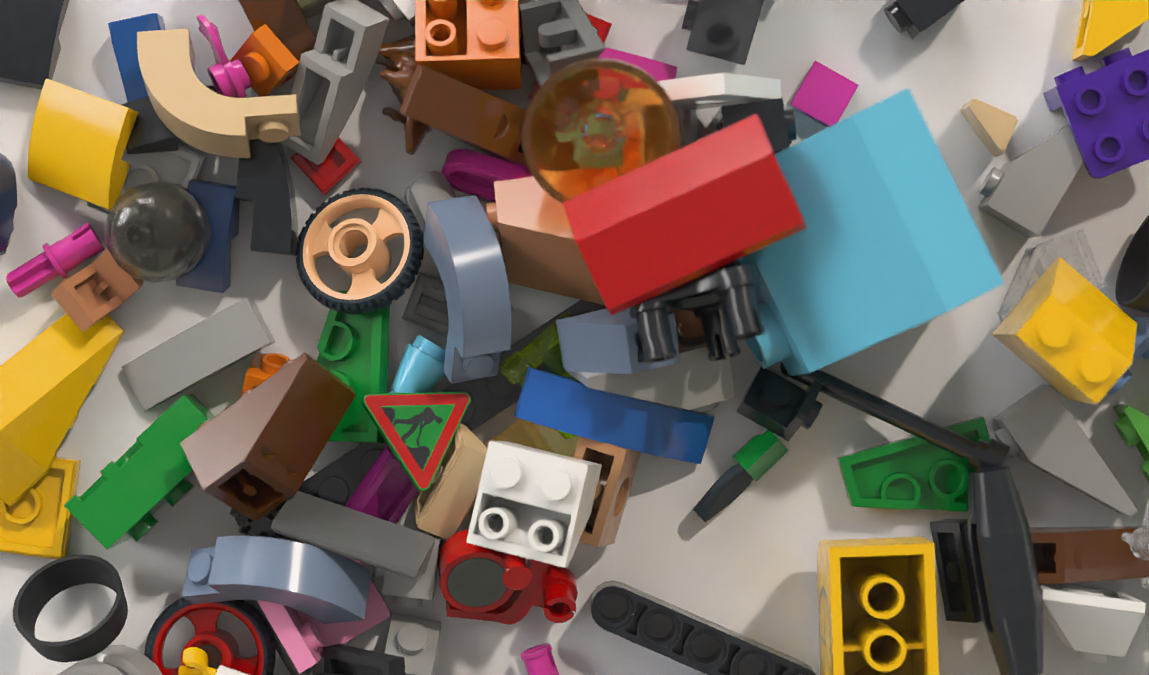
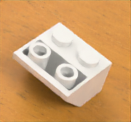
M489 441L466 543L564 568L568 567L591 515L602 464L507 441Z

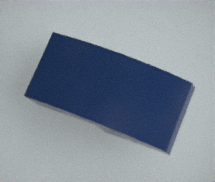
M196 179L189 181L179 233L176 286L224 293L230 287L231 240L239 234L240 199L235 198V185Z

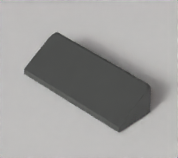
M297 491L296 494L285 502L271 525L273 532L411 579L426 572L435 544V538L425 533Z

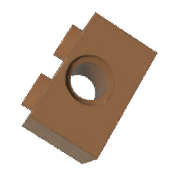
M579 436L573 458L602 464L591 515L579 542L597 548L615 542L641 452Z

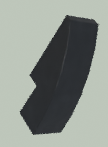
M260 139L250 140L251 158H239L235 198L255 202L250 251L297 256L298 219L295 190L283 146L280 142L270 143Z

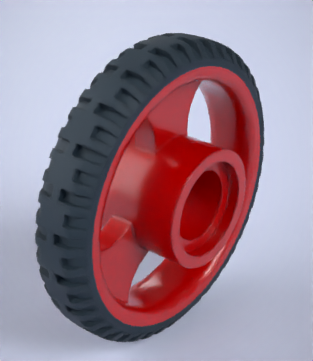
M180 598L169 605L158 616L149 631L145 644L144 655L158 666L162 675H178L179 666L175 668L164 667L163 650L170 630L184 616L193 624L196 636L183 648L181 666H187L182 661L183 651L190 647L200 648L203 644H211L219 649L222 655V666L249 675H273L276 662L275 642L270 627L260 612L243 599L193 604L184 598ZM223 611L234 615L247 626L255 640L258 655L252 657L239 656V647L235 638L226 630L218 628V618Z

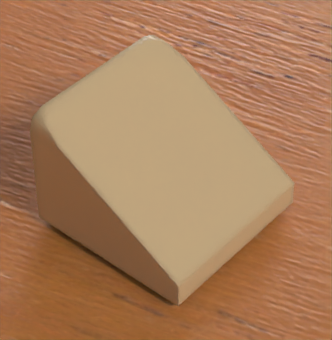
M977 99L965 103L960 112L993 157L1002 155L1017 125V117Z

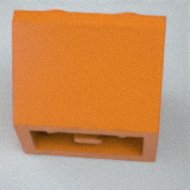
M415 0L416 67L417 64L425 66L479 90L521 89L519 0Z

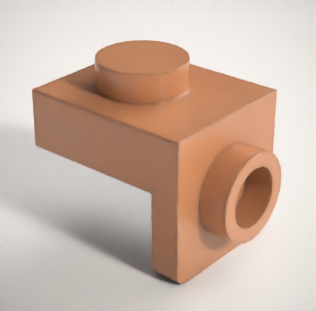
M110 247L89 266L63 281L50 294L84 333L119 309L144 285V282L115 247Z

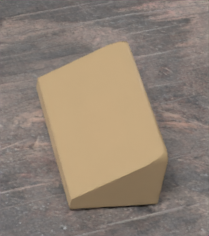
M460 423L429 489L423 492L419 491L413 501L417 527L446 540L456 533L477 496L488 449L466 425Z

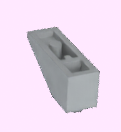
M1067 124L1002 166L1001 170L993 167L978 191L984 196L978 208L1027 238L1040 236L1083 164L1069 125Z
M705 335L696 338L677 336L680 363L635 374L570 372V375L588 388L694 412L710 411L718 407V402L736 398L731 358L729 354H726L725 360L709 361Z
M1041 384L993 417V420L999 427V430L994 435L997 441L1010 446L1008 455L1011 458L1018 455L1021 460L1117 513L1130 517L1138 512L1053 386Z

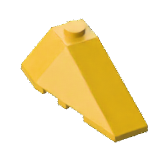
M66 313L0 366V499L8 506L16 503L50 470L57 457L55 454L68 430L73 428L79 417L78 412L93 385L97 384L122 339L125 331L110 315L83 333Z

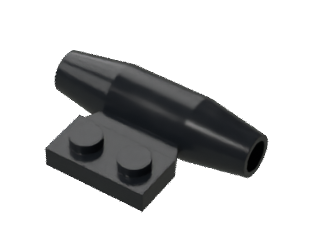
M994 467L969 472L968 519H943L930 522L946 621L983 622L1001 675H1040L1043 673L1044 608L1031 529L1010 467Z

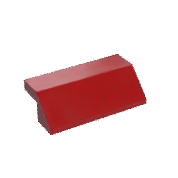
M757 114L563 202L575 242L611 316L807 228L792 189L779 166L765 129Z

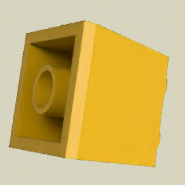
M1057 257L992 335L1068 400L1098 404L1132 364L1137 322L1061 257Z

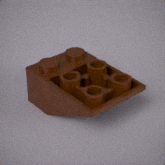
M304 352L296 359L283 364L278 372L259 386L243 393L237 402L215 418L202 423L193 434L180 443L202 489L244 516L257 522L297 493L356 394L351 387Z

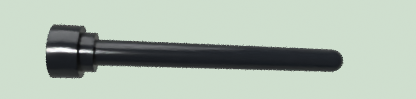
M781 361L780 370L785 376L807 386L815 378L824 383L820 392L968 460V467L975 470L1002 467L1010 450V446L993 438L990 443L983 439H980L977 443L820 369L807 374L789 376Z

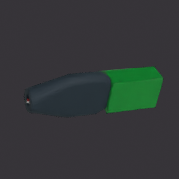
M766 430L763 434L753 436L732 456L738 464L728 469L711 486L693 510L706 523L731 504L750 486L753 479L757 482L789 450L769 430Z

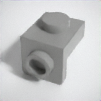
M392 614L384 653L405 657L406 675H432L442 622Z

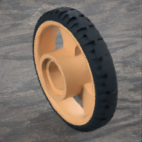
M375 188L350 189L343 191L341 195L338 193L328 198V202H323L315 209L316 212L314 214L311 213L305 222L306 226L302 227L298 238L300 241L297 242L296 264L300 279L305 288L322 305L343 314H368L377 311L379 308L383 309L391 305L393 300L397 301L405 294V290L411 287V284L415 281V275H418L422 265L424 239L416 217L398 197ZM362 208L379 209L378 217L372 225L362 219L352 218L342 221L333 230L330 227L336 219L350 211ZM404 236V252L399 266L383 284L379 283L377 280L387 272L391 263V250L387 242L395 237ZM362 244H368L366 251L361 256L352 258L353 252L357 247ZM330 255L352 278L351 287L346 294L336 292L325 285L317 270V258Z

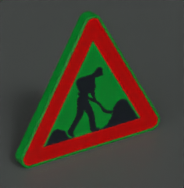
M467 392L375 393L365 395L361 401L364 409L416 490L420 492L428 490L471 402L470 395Z

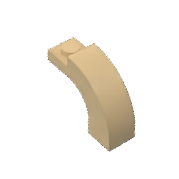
M189 28L137 32L138 61L150 102L166 127L187 144L218 156L251 158L250 140L252 139L275 143L284 141L288 137L301 136L296 94L251 98H232L217 94L202 84L195 75V53Z

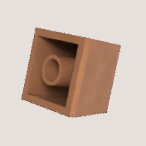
M616 166L494 182L496 202L486 204L487 217L498 239L506 267L508 283L605 305L575 242L563 202L617 178Z

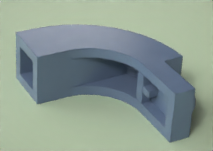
M476 195L428 202L424 244L439 270L448 307V336L444 373L450 384L498 375L501 352L511 350L512 312L509 285L497 236L491 222L488 221L486 211Z
M259 536L217 537L215 547L191 550L182 598L193 604L240 599L260 600L297 609L323 624L359 621L365 618L372 572L342 555L304 543Z

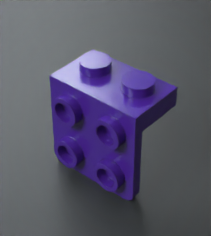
M1128 47L1101 58L1103 68L1085 74L1083 67L1080 66L1054 77L1057 86L1043 93L1050 112L1062 107L1086 170L1094 179L1106 177L1149 159V49L1132 56Z

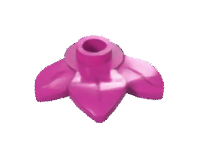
M197 16L196 18L200 24L198 29L206 37L214 53L216 64L208 67L207 70L217 93L232 98H247L245 90L252 87L243 65L238 59L230 62L227 58L217 26L209 22L205 16Z

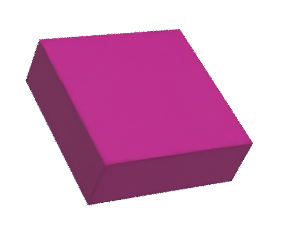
M814 61L789 106L828 128L838 123L859 85L823 64Z

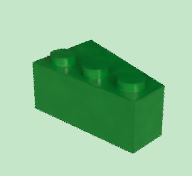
M193 393L184 394L136 438L137 441L115 463L111 461L100 471L102 476L81 496L78 497L75 494L64 504L65 508L107 550L127 541L130 537L136 543L139 542L157 525L159 521L153 515L166 502L174 507L195 487L189 481L195 473L180 442L193 434L202 423L215 418V416Z

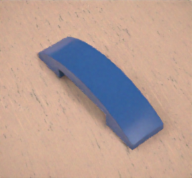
M532 367L527 369L514 414L517 418L580 437L638 452L697 464L702 463L715 418L714 415L704 412H694L588 388L574 378Z

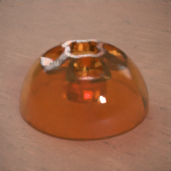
M592 58L578 61L553 74L543 83L532 98L522 129L523 151L529 170L546 193L562 204L569 199L680 149L681 141L680 123L676 109L661 84L641 68L628 62L611 58ZM595 114L610 115V118L596 117Z

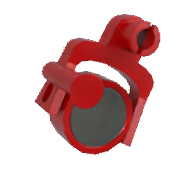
M469 529L459 531L449 537L440 548L438 557L439 586L443 598L446 600L447 617L494 621L512 625L521 621L532 605L543 608L545 617L554 623L567 622L574 617V612L572 611L576 612L575 601L578 590L575 575L569 569L529 558L526 564L525 557L466 543Z

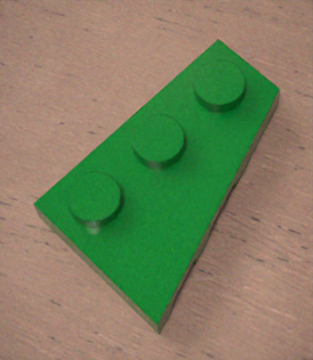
M336 291V292H339V293H342V294H346L348 291ZM390 305L383 309L379 308L375 312L362 313L361 315L343 314L332 309L329 310L317 345L319 354L316 361L351 387L356 396L328 442L385 443L384 438L364 409L361 401L367 394L387 393Z
M981 416L945 426V428L977 443L980 439L989 443L991 441L985 419ZM914 435L836 457L848 500L852 507L968 511V473L976 470L968 467V460Z

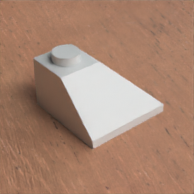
M1040 584L1045 620L1065 645L1078 651V659L1096 663H1108L1109 655L1126 656L1145 614V602L1122 591L1072 584Z

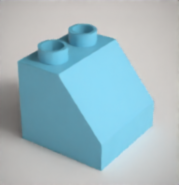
M909 88L851 115L776 154L779 166L792 189L807 228L737 259V261L753 265L756 269L759 286L754 289L762 324L766 331L760 336L745 339L757 362L764 369L782 361L789 376L816 371L942 315L1004 284Z

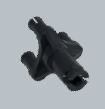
M735 260L630 307V317L637 320L644 352V363L663 362L678 356L667 314L670 310L692 311L695 317L701 318L709 361L725 360L726 354H729L731 358L740 355L741 350L738 347L737 339H750L766 332L762 324L754 289L759 286L755 267Z

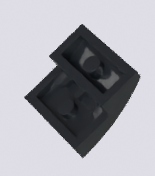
M0 0V82L42 90L45 80H52L61 51L59 34L69 0Z

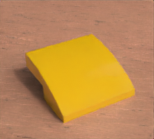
M46 79L40 94L31 130L27 179L114 211L131 163L121 159L139 112Z

